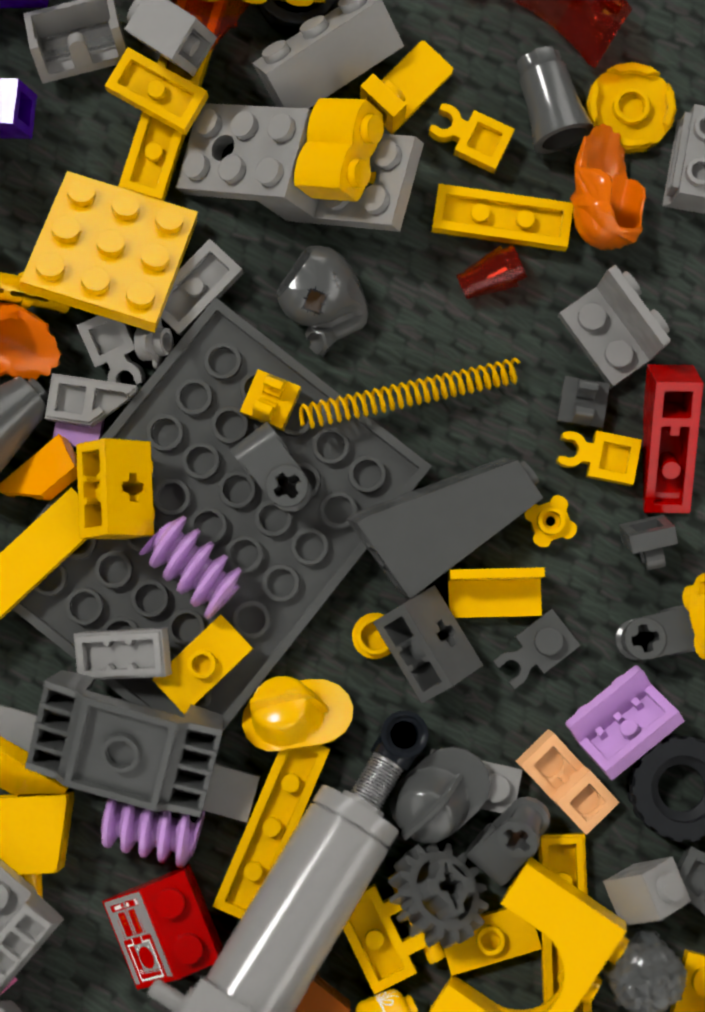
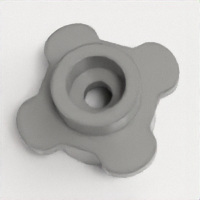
M161 318L155 333L138 327L134 333V349L137 357L141 361H152L153 368L157 369L174 347L172 332L169 328L163 327Z

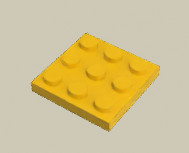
M67 171L21 277L20 290L155 333L196 226L198 211Z

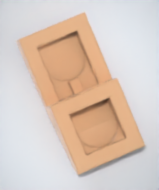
M549 729L515 761L586 835L620 803L591 770L585 767L555 733Z

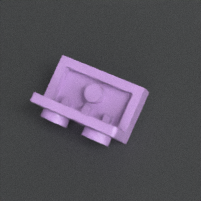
M635 665L623 675L618 676L610 686L588 704L581 706L566 721L565 725L579 746L612 781L685 721L680 712L650 683L644 671L638 665Z

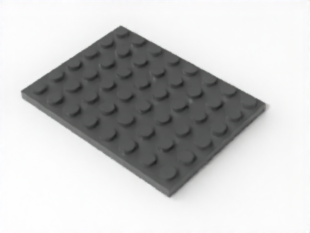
M215 297L101 439L151 441L153 506L155 509L154 534L169 521L184 515L187 518L182 529L184 534L198 528L201 531L196 542L198 547L210 541L215 544L209 556L211 560L225 554L228 556L223 569L225 573L237 567L242 570L237 581L240 588L208 620L204 617V613L209 602L198 607L191 605L190 601L195 589L180 594L176 588L181 576L171 581H166L162 576L167 563L154 569L149 565V559L153 551L141 556L139 555L141 549L152 536L127 540L87 539L12 610L75 660V633L168 627L170 658L172 661L222 614L254 648L195 705L221 714L224 732L366 552V546L346 518L360 510L414 491L432 468V465L369 416L365 417L360 409V417L356 419L353 405L349 401L350 421L346 420L344 407L340 401L341 423L337 422L335 409L331 403L332 425L328 424L326 411L322 405L323 427L319 426L318 416L314 407L313 419L315 428H310L309 418L305 409V425L300 426L299 409L303 403L308 407L312 401L318 405L321 399L327 403L330 397L336 400L340 394ZM257 369L299 385L302 389L284 432L272 427L292 453L291 457L304 472L311 484L312 495L310 501L303 509L297 512L280 510L270 500L260 485L251 479L230 451L232 447L264 424L240 413ZM77 479L74 482H72L68 487H66L62 492H60L56 497H54L46 505V507L42 510V512L37 516L36 519H38L71 487L78 492ZM288 479L283 480L280 483L283 492L278 497L284 494L288 495L291 499L296 497L298 492L295 486L300 481L298 480L292 484ZM154 677L101 680L127 702L181 717L185 716L152 681Z

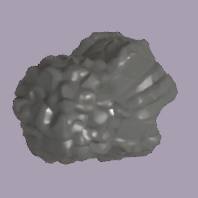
M639 927L627 929L624 936L629 939V943L625 951L615 964L607 960L601 969L605 981L614 995L613 1001L616 1003V1006H623L632 1012H662L670 1005L682 1000V993L687 982V970L684 968L680 957L675 956V952L660 938V934L656 930H646Z

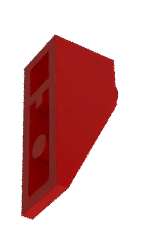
M647 364L643 406L644 513H690L704 384L694 365Z

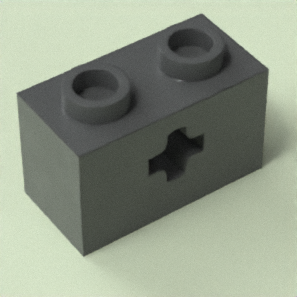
M435 585L373 622L421 703L450 689L483 666Z

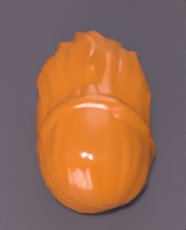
M602 123L599 126H595L588 136L583 137L574 165L575 191L571 195L570 200L573 204L575 227L580 237L587 244L599 250L612 251L637 242L639 235L642 233V215L646 199V188L638 180L628 179L624 162L625 149L620 145L621 135L620 133H614L611 126Z
M0 302V377L4 375L14 378L20 376L23 379L33 378L37 380L41 375L50 376L51 369L59 366L61 352L55 337L49 331V324L20 305Z

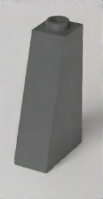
M503 457L351 514L346 519L397 592L411 599L543 499V496L535 486L539 483L537 475L525 461L519 462L516 459Z

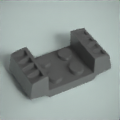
M64 670L45 680L25 769L54 778L62 786L155 812L167 810L201 817L223 732V717L221 714L191 704L185 716L181 717L92 692L95 677Z

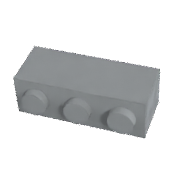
M339 0V7L325 16L318 15L310 18L301 25L300 32L287 41L280 40L267 46L262 51V57L252 64L276 107L311 108L319 98L328 97L404 47L383 1Z

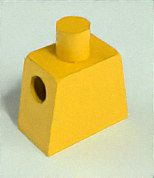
M74 791L65 792L64 794L0 795V859L30 883L42 899V874L57 873L65 866L74 804Z

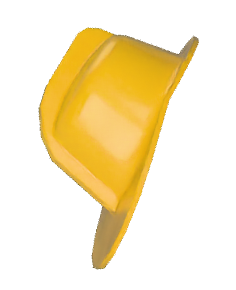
M276 676L262 683L249 700L243 711L242 728L246 739L254 747L267 752L320 746L335 741L347 731L353 720V704L349 694L340 685L326 679L298 680L289 676Z

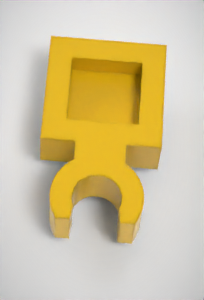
M441 104L439 115L449 119L452 125L449 128L441 129L431 124L428 135L440 143L456 142L454 156L494 174L515 129L476 110L473 111L469 121L464 120L454 106Z
M566 431L561 434V441L571 442L575 445L576 455L571 458L558 456L556 458L557 465L564 468H573L580 463L587 464L586 478L630 487L634 485L642 439L596 431L592 443L586 442L581 434L574 431Z

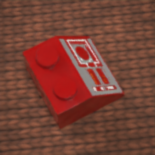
M190 864L185 865L182 869L178 868L102 901L137 990L151 987L155 979H161L167 983L209 967L215 963L223 949Z

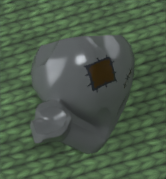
M308 246L281 282L276 295L279 305L287 317L298 325L308 326L305 336L310 341L309 348L317 355L323 357L337 340L362 329L367 324L369 312L360 282L344 256L329 247Z

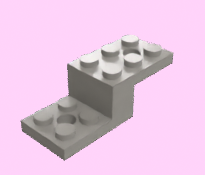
M205 103L194 121L175 188L187 195L258 201L284 220L292 222L400 232L424 143L416 136L383 134L376 150L370 157L371 172H376V179L372 185L364 190L357 202L312 199L294 186L295 166L299 153L307 142V128L312 110L309 108ZM231 143H234L232 153L222 159L224 149Z

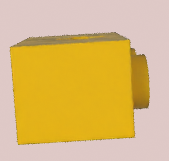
M102 438L76 444L79 539L127 540L153 536L155 509L153 506L151 441Z

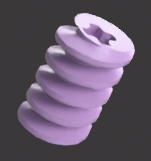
M183 515L173 521H169L155 533L141 549L139 555L141 556L153 551L149 559V565L154 569L167 563L162 577L166 581H171L181 576L176 590L180 594H184L195 589L190 604L198 607L209 602L204 613V617L209 620L240 588L237 581L242 570L237 567L225 573L223 569L228 559V556L225 554L211 560L209 556L215 544L210 541L198 547L196 542L201 531L197 528L184 534L182 529L187 518Z
M108 798L101 823L102 845L104 848H111L118 837H120V849L123 853L127 854L138 842L141 858H147L152 850L157 847L159 863H165L171 854L175 852L176 866L182 869L189 859L193 857L196 850L205 811H202L201 817H198L194 823L190 821V815L179 813L177 817H172V811L166 810L157 813Z

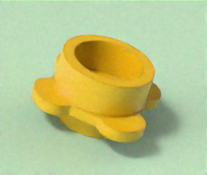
M555 495L550 499V502L542 505L535 504L524 512L525 519L531 522V528L534 532L532 539L535 545L545 548L553 540L559 538L571 539L576 534L577 526L574 522L570 521L567 512L568 501L563 496ZM548 517L554 518V525L549 526L546 523V519Z

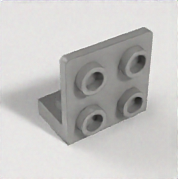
M616 265L605 272L594 289L558 314V318L604 381L610 383V389L654 359L671 342L667 335L670 330L665 319L655 309L649 311L639 297L642 292L637 281L627 271L622 273Z

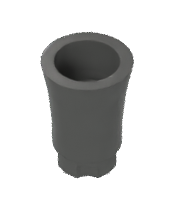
M543 46L521 56L516 65L520 74L519 83L531 124L534 151L540 154H550L582 143L583 137L589 135L594 125L580 101L567 64L562 61L559 50L554 49L553 46Z

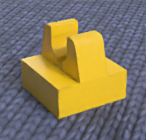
M257 369L240 413L261 423L268 422L271 427L284 432L302 390L301 386Z

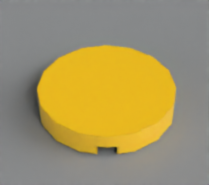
M636 62L616 64L607 69L591 85L585 104V111L594 127L603 123L611 126L614 133H620V145L625 149L626 154L644 152L659 144L672 127L677 109L675 94L669 82L666 84L665 80L660 77L661 73L653 67Z

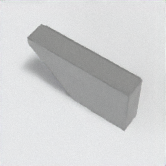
M52 373L45 419L52 422L94 427L134 398L139 388L131 384Z

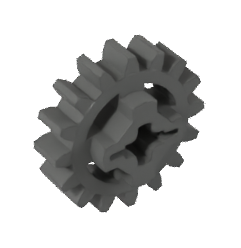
M426 843L422 847L419 844L414 846L404 854L403 858L393 865L398 873L389 878L388 882L392 887L398 889V893L389 898L390 903L401 905L403 910L397 916V920L399 922L409 920L412 923L409 935L415 937L423 932L427 946L430 947L440 941L443 949L449 948L455 943L461 944L474 935L473 931L484 924V920L479 914L486 911L489 907V904L479 899V895L487 890L486 885L478 884L474 879L480 870L478 867L470 869L466 867L467 857L464 856V852L457 857L453 856L452 846L449 843H446L439 849L436 843Z

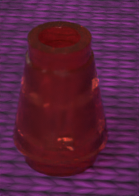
M513 244L503 249L499 245L466 268L464 272L456 275L467 300L519 287L517 282L527 278Z

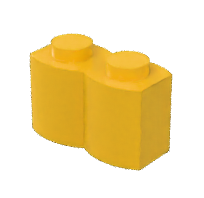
M319 98L309 118L307 142L302 147L296 162L294 186L312 199L357 202L371 178L370 157L383 136V114L366 99Z

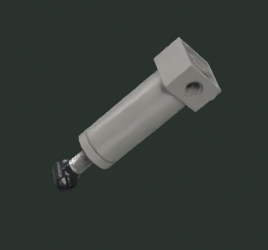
M398 711L391 714L384 721L378 738L370 750L373 753L371 755L372 758H370V761L366 764L367 766L361 772L362 775H359L360 778L354 784L355 786L351 789V792L343 790L341 793L327 785H321L312 800L313 803H310L207 976L201 977L195 989L191 987L187 994L184 995L161 979H155L147 992L150 998L172 1012H295L388 853L387 849L391 848L399 834L398 829L383 818L384 813L380 811V807H382L381 804H384L383 801H386L385 799L391 793L390 790L394 787L393 784H396L395 781H398L397 778H399L402 772L409 770L414 759L426 746L428 728L418 714L411 711ZM400 725L409 727L415 735L414 746L408 749H401L395 746L390 738V732L394 727Z

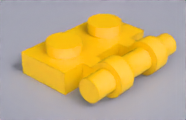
M395 872L394 874L390 875V876L388 877V880H389V878H391L392 876H394V875L397 874L398 872ZM375 884L367 887L343 928L374 995L417 973V969L410 957L411 954L422 949L429 964H434L446 957L439 941L430 947L426 945L423 932L415 937L409 935L401 939L391 916L402 911L401 905L390 903L389 898L383 900ZM392 887L395 894L398 893V889Z

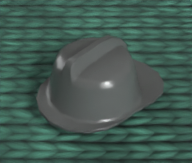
M457 747L441 748L426 756L398 782L391 792L389 806L392 818L401 829V836L405 840L412 838L422 843H437L453 835L481 809L488 799L491 785L488 769L478 756L467 749Z

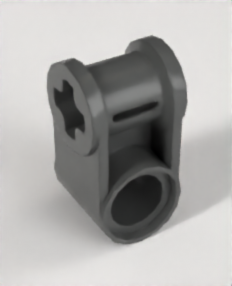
M265 422L230 449L251 479L260 485L266 495L280 510L297 512L309 503L312 488L308 478L291 457L292 453L268 422ZM285 479H288L292 484L298 480L300 481L295 486L298 495L292 499L286 494L278 497L283 492L280 483Z
M684 605L659 610V613L623 622L617 628L614 636L618 652L624 658L630 660L654 659L666 655L674 656L695 651V634L691 625L690 614ZM638 632L647 633L649 641L644 642L642 646H634L632 643V637L638 635Z
M527 796L516 799L493 823L487 824L466 849L464 856L500 887L505 885L537 851L540 845V837L545 833L550 824L551 816L548 808L536 798Z

